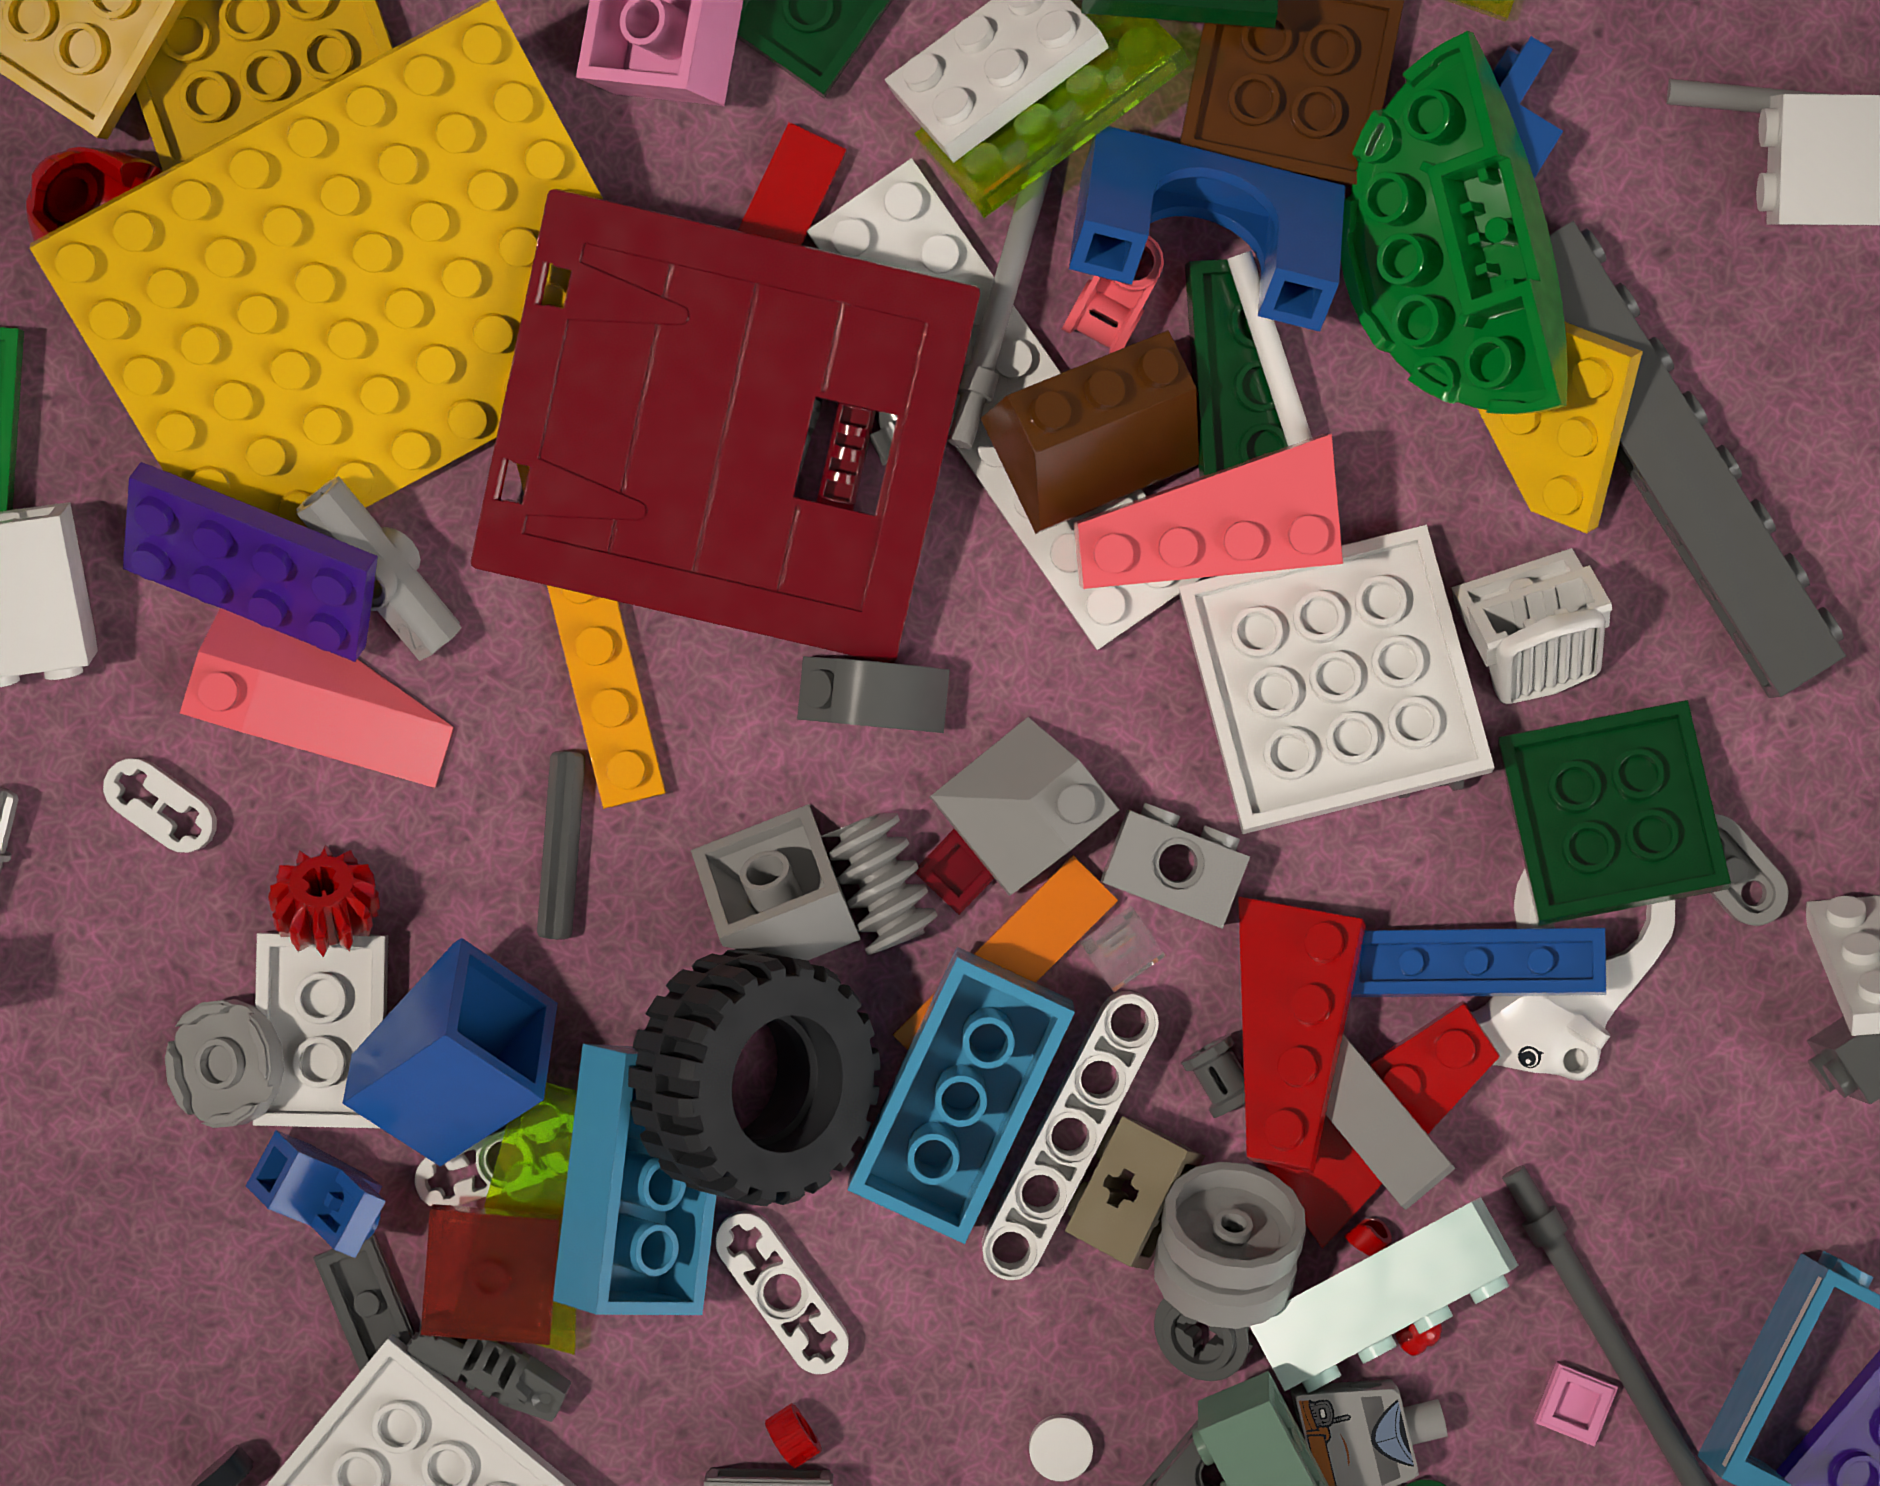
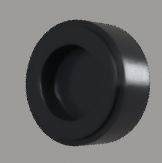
M236 1445L202 1472L191 1486H237L252 1470L254 1461L240 1445Z

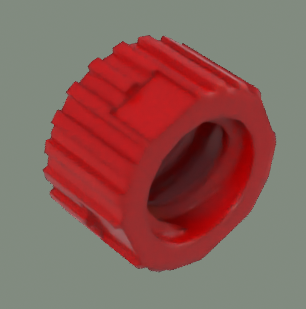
M793 1403L766 1419L765 1426L773 1443L786 1462L793 1468L799 1467L822 1451L817 1436L800 1410Z

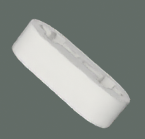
M131 758L117 762L108 770L103 785V792L108 804L116 812L161 844L176 852L189 853L204 848L212 841L217 830V818L213 808L203 798L154 763L145 759ZM140 771H143L147 775L143 786L159 798L155 805L152 806L141 798H133L129 803H126L121 798L126 789L119 782L121 775L135 776ZM166 805L180 813H187L192 807L199 812L195 823L202 829L198 837L186 835L181 840H178L173 835L178 825L162 813Z

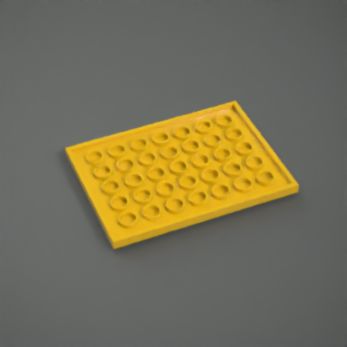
M482 0L30 243L29 248L162 470L307 527L297 515L296 509L307 497L338 476L366 508L497 437L547 194L550 190L560 189L603 199L497 1ZM550 263L542 301L543 305L552 304L564 307L571 270L555 267Z

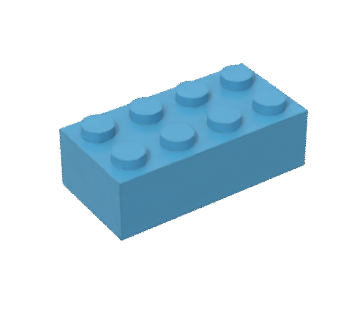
M956 947L849 1174L847 1190L965 1244L1075 1013L1073 1000Z
M583 1044L553 1301L595 1315H703L716 1195L689 1188L685 1182L672 1179L660 1168L659 1158L650 1156L641 1142L640 1134L646 1129L644 1126L634 1124L630 1102L636 1100L635 1088L628 1087L629 1066H636L638 1049L632 1048V1046Z

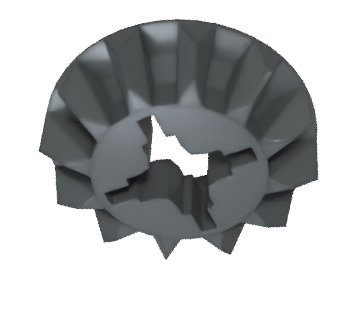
M1163 1299L1156 1310L1154 1330L1161 1351L1173 1366L1184 1374L1203 1381L1223 1380L1241 1368L1253 1347L1248 1338L1249 1327L1233 1329L1209 1326V1330L1216 1335L1202 1348L1204 1339L1201 1338L1202 1330L1198 1326L1193 1325L1198 1321L1185 1317Z

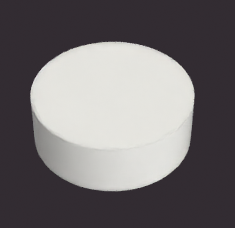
M1058 1414L1043 1419L1033 1429L1029 1439V1454L1032 1464L1041 1475L1053 1481H1069L1080 1476L1087 1469L1092 1459L1093 1445L1089 1431L1083 1423L1072 1416Z

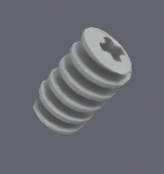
M877 813L821 836L841 838V842L828 853L830 861H850L851 866L837 877L838 883L840 885L859 884L860 890L846 902L848 908H868L870 912L856 925L857 931L877 932L879 935L865 949L867 956L924 934V928L937 917L935 908H915L914 906L928 893L926 885L905 883V880L919 868L916 860H896V856L909 845L907 837H887L886 833L900 821L898 813Z

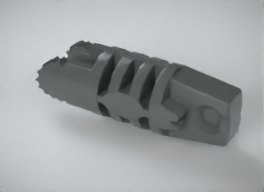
M432 1310V1312H427L420 1322V1332H416L407 1344L408 1348L406 1351L412 1357L452 1381L458 1382L461 1380L465 1382V1387L473 1391L475 1388L482 1390L481 1395L489 1399L491 1396L498 1398V1403L505 1407L549 1422L554 1420L569 1392L570 1380L524 1351L520 1354L514 1351V1346L508 1343L504 1346L498 1343L499 1339L492 1335L489 1338L482 1335L483 1331L476 1327H472L454 1317H449L446 1313L443 1314L440 1311Z

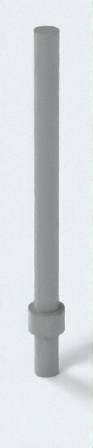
M1064 83L1059 84L1047 94L969 365H964L958 390L960 398L947 439L950 444L957 447L972 448L984 404L992 402L999 375L994 372L1075 92L1073 87Z

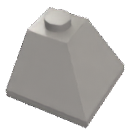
M1029 717L929 797L1008 896L1015 893L1072 850L1119 811L1079 759Z
M809 804L691 850L716 931L723 947L810 960L861 940L851 910L846 903L847 899L841 885L838 883V876L832 861L829 860L827 848Z

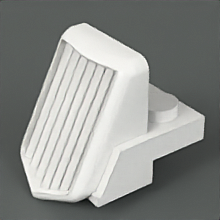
M1572 548L1452 587L1457 611L1486 667L1489 666L1493 689L1500 702L1513 704L1554 695L1595 677L1601 671L1605 628L1609 627L1612 604L1590 565L1583 567Z

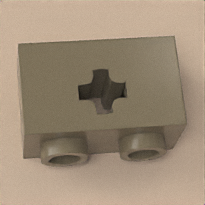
M1122 1116L1118 1126L1114 1124L1107 1129L1097 1149L1096 1157L1100 1161L1090 1181L1083 1182L1077 1188L1069 1203L1068 1215L1071 1216L1065 1232L1129 1267L1149 1270L1155 1257L1158 1237L1162 1231L1161 1220L1165 1198L1176 1179L1193 1168L1201 1166L1205 1155L1138 1120ZM1125 1180L1132 1181L1131 1185L1139 1191L1134 1201L1128 1200V1194L1121 1190Z

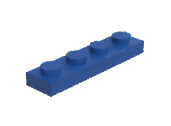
M1605 928L1365 931L1351 997L1607 995Z

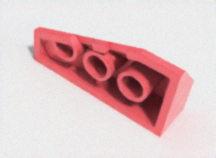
M222 608L219 609L198 651L180 710V714L433 788H436L454 730L451 724L357 659L356 662H353L329 651L321 650L314 645L274 629L261 626L254 621Z

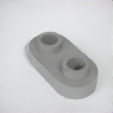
M1715 814L1731 885L1728 890L1709 894L1731 918L1740 923L1753 926L1771 923L1782 914L1788 902V886L1785 878L1735 821L1726 816ZM1749 881H1756L1762 888V897L1754 905L1746 904L1741 896L1743 886Z

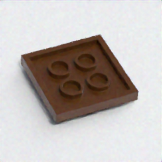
M1278 0L1275 28L1203 23L1179 144L1352 188V184L1357 185L1356 169L1358 161L1352 155V152L1371 113L1374 110L1383 109L1404 0Z

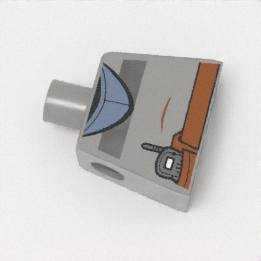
M1392 1379L1327 1383L1310 1393H1307L1304 1385L1290 1388L1300 1432L1329 1486H1398L1419 1475L1412 1445L1448 1436L1439 1400L1435 1399L1403 1407L1399 1389Z

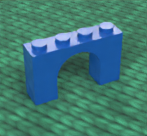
M1098 123L1081 175L1069 269L1132 285L1152 222L1175 216L1208 220L1234 232L1251 247L1257 256L1261 268L1258 316L1320 332L1339 285L1345 186Z

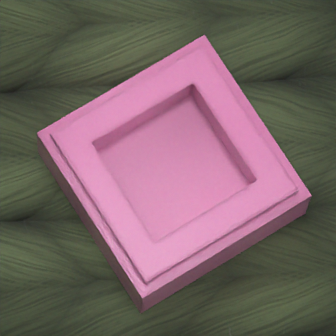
M1556 1361L1533 1421L1595 1446L1618 1387L1615 1384Z

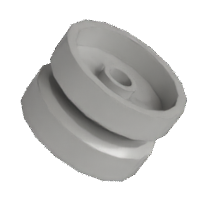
M1216 1162L1198 1166L1176 1179L1165 1198L1161 1220L1162 1231L1158 1237L1154 1257V1280L1164 1299L1185 1317L1210 1327L1245 1328L1262 1324L1283 1310L1293 1290L1297 1272V1259L1301 1253L1306 1232L1305 1210L1293 1189L1272 1173L1249 1164Z

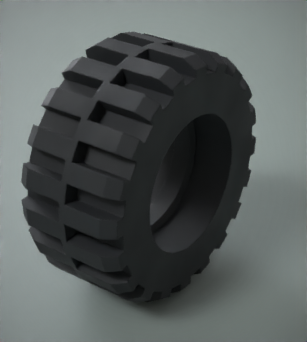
M745 949L727 950L723 955L712 953L697 959L692 965L693 971L682 969L668 981L665 986L669 993L665 997L657 995L645 1013L650 1017V1020L645 1030H637L632 1048L638 1049L636 1066H629L628 1087L635 1088L636 1100L630 1102L634 1124L644 1126L646 1129L640 1134L641 1142L650 1156L659 1158L660 1168L674 1180L685 1182L689 1188L750 1205L766 1207L771 1203L785 1205L799 1201L805 1196V1192L814 1194L832 1180L829 1173L831 1170L841 1172L855 1155L851 1150L855 1141H863L871 1125V1122L867 1121L866 1117L870 1104L877 1105L880 1087L873 1084L874 1071L880 1070V1058L878 1048L871 1047L870 1038L875 1036L868 1014L857 1012L862 1006L860 999L849 985L841 984L837 974L824 966L811 964L807 960ZM767 1024L777 1050L776 1081L770 1099L763 1111L750 1125L741 1129L732 1102L733 1074L745 1044L758 1029Z

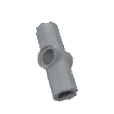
M339 476L325 483L320 489L307 497L296 509L297 515L309 529L378 556L371 611L377 610L419 661L433 655L462 628L459 625L460 622L418 573L417 569L420 566L421 559L413 541L404 533L394 528H381Z

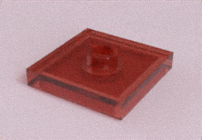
M432 1204L429 1217L421 1335L550 1345L561 1214Z

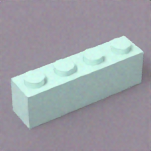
M1480 1197L1288 1300L1283 1310L1262 1324L1250 1327L1284 1391L1302 1383L1307 1393H1310L1340 1377L1341 1373L1336 1364L1358 1353L1364 1364L1396 1347L1397 1344L1392 1334L1413 1323L1418 1333L1421 1334L1451 1318L1453 1314L1448 1304L1470 1294L1474 1303L1477 1304L1509 1287L1504 1274L1519 1265Z

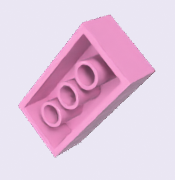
M590 0L576 78L616 95L724 106L743 0Z

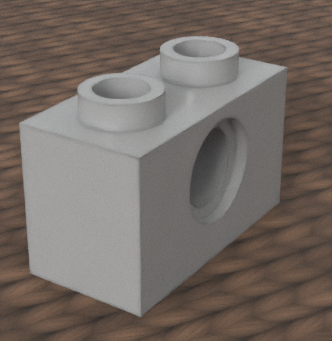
M1147 803L1144 804L1141 814L1127 810L1100 881L1223 929L1250 856L1236 851L1240 839L1205 825L1200 837L1176 828L1181 816ZM1171 845H1185L1191 851L1194 858L1191 873L1186 878L1178 881L1166 879L1159 868V859L1162 852Z

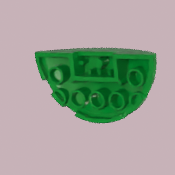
M1466 31L1440 44L1403 73L1406 83L1395 94L1385 109L1374 110L1360 133L1352 155L1358 161L1356 169L1357 185L1352 184L1350 196L1344 198L1341 265L1344 281L1359 321L1374 346L1381 351L1390 353L1395 361L1410 374L1407 380L1424 392L1447 403H1461L1470 407L1487 410L1486 413L1522 415L1545 412L1567 406V340L1555 257L1537 186L1512 115L1474 33Z

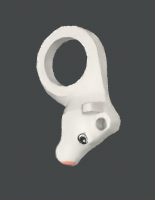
M1524 869L1517 883L1514 900L1517 929H1555L1553 923L1538 926L1526 869ZM1675 900L1647 905L1646 921L1638 938L1623 952L1606 957L1607 995L1493 996L1484 1006L1472 1012L1499 1052L1500 1057L1493 1065L1533 1073L1556 1074L1577 1081H1583L1597 1070L1601 1049L1610 1038V1034L1605 1029L1607 1021L1655 963L1672 937L1675 926Z

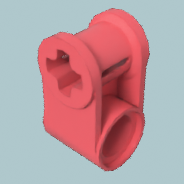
M1148 236L1144 250L1152 259V270L1147 277L1141 280H1134L1132 285L1094 276L1092 280L1089 279L1066 319L1062 330L1069 334L1075 330L1108 347L1109 354L1124 348L1145 311L1143 306L1157 283L1164 266L1163 252L1158 242L1151 236ZM1090 312H1094L1102 316L1103 318L1116 324L1117 327H1112L1109 324L1099 320L1098 318L1092 316Z

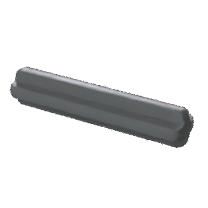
M555 751L550 756L537 921L538 936L545 939L565 940L570 938L573 931L586 760L584 754L579 752Z

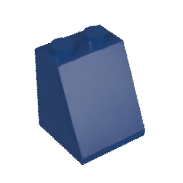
M460 938L448 948L353 1052L342 1104L441 1167L544 1100L558 1003L465 939Z

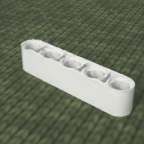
M1120 991L1108 997L1101 1006L984 1231L982 1238L984 1262L989 1271L999 1278L1005 1280L1022 1279L1029 1275L1037 1266L1156 1037L1159 1027L1158 1014L1150 1001L1140 993ZM1132 1003L1139 1005L1144 1010L1146 1018L1142 1031L1136 1036L1129 1038L1116 1035L1111 1029V1017L1114 1011L1123 1004ZM1102 1060L1109 1062L1116 1069L1117 1077L1113 1087L1103 1094H1093L1084 1089L1081 1084V1076L1086 1066L1094 1061ZM1064 1118L1079 1119L1087 1127L1086 1140L1075 1150L1066 1151L1060 1149L1052 1141L1051 1134L1054 1126ZM1035 1175L1049 1176L1058 1185L1055 1199L1046 1206L1036 1207L1030 1205L1022 1196L1024 1184ZM1005 1232L1019 1233L1029 1243L1026 1255L1015 1263L1000 1261L992 1251L995 1240Z

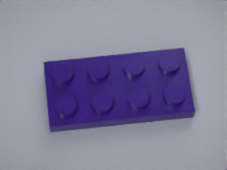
M140 462L129 476L123 558L124 570L199 599L204 603L230 611L261 626L274 629L314 645L321 650L329 651L356 662L367 643L378 560L377 555Z

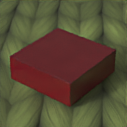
M955 829L934 848L914 872L958 915L994 879Z

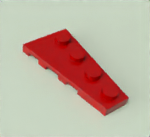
M1238 897L1247 1158L1254 1162L1314 1173L1366 924L1361 918Z
M1462 1000L1368 1062V1064L1428 1135L1495 1063L1500 1055ZM1327 1115L1325 1116L1314 1173L1265 1164L1270 1173L1293 1189L1305 1210V1224L1322 1249L1382 1185V1182Z

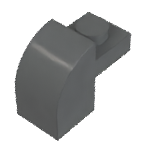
M803 656L797 720L944 733L950 669Z

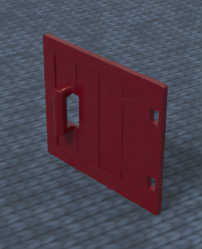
M550 190L546 198L473 546L471 566L483 571L869 660L894 663L898 656L981 294L980 288L967 283L565 190ZM550 263L555 267L571 270L564 307L542 304ZM820 397L837 401L839 404L819 493L816 501L795 497L794 492L815 398ZM876 411H881L898 416L876 513L873 515L856 511L854 508ZM509 460L513 463L530 466L522 502L501 499Z

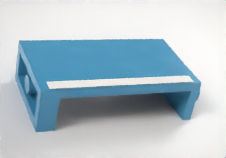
M1826 1251L1822 1252L1818 1261L1802 1253L1800 1254L1697 1455L1719 1477L1735 1486H1791L1789 1482L1769 1465L1750 1455L1749 1452L1834 1287L1880 1310V1295L1869 1289L1874 1278L1873 1276Z

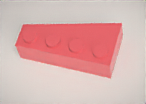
M1320 434L1297 444L1075 521L1074 532L1079 586L1083 589L1343 564L1332 434Z

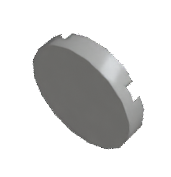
M236 999L202 1002L184 1013L175 1026L180 1027L176 1032L175 1039L168 1042L165 1054L167 1083L177 1105L187 1115L194 1114L199 1120L204 1121L201 1124L212 1128L245 1125L266 1113L279 1093L284 1072L282 1044L272 1023L255 1006Z

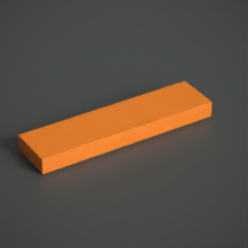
M1072 855L973 954L1036 983L1118 900ZM935 992L893 1033V1036L907 1050L914 1039Z

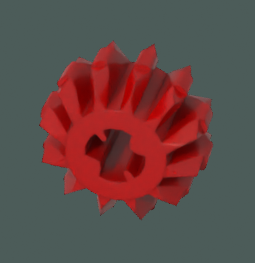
M326 845L320 856L312 858L299 850L296 859L297 866L279 865L276 876L277 883L270 886L268 895L270 909L274 912L272 914L274 926L279 932L280 937H290L291 943L298 952L312 944L316 945V949L322 957L326 954L329 946L339 944L350 952L353 936H370L373 926L372 918L378 916V910L380 909L379 892L375 890V878L369 865L358 864V860L354 857L351 850L336 858L333 857V853Z

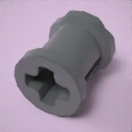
M1230 1034L1217 1038L1181 1061L1185 1071L1194 1072L1212 1102L1209 1111L1213 1118L1222 1116L1245 1103L1244 1070L1231 1049L1234 1045V1040Z

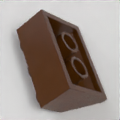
M1169 330L1011 393L980 418L1035 534L1178 475L1199 464L1196 386Z

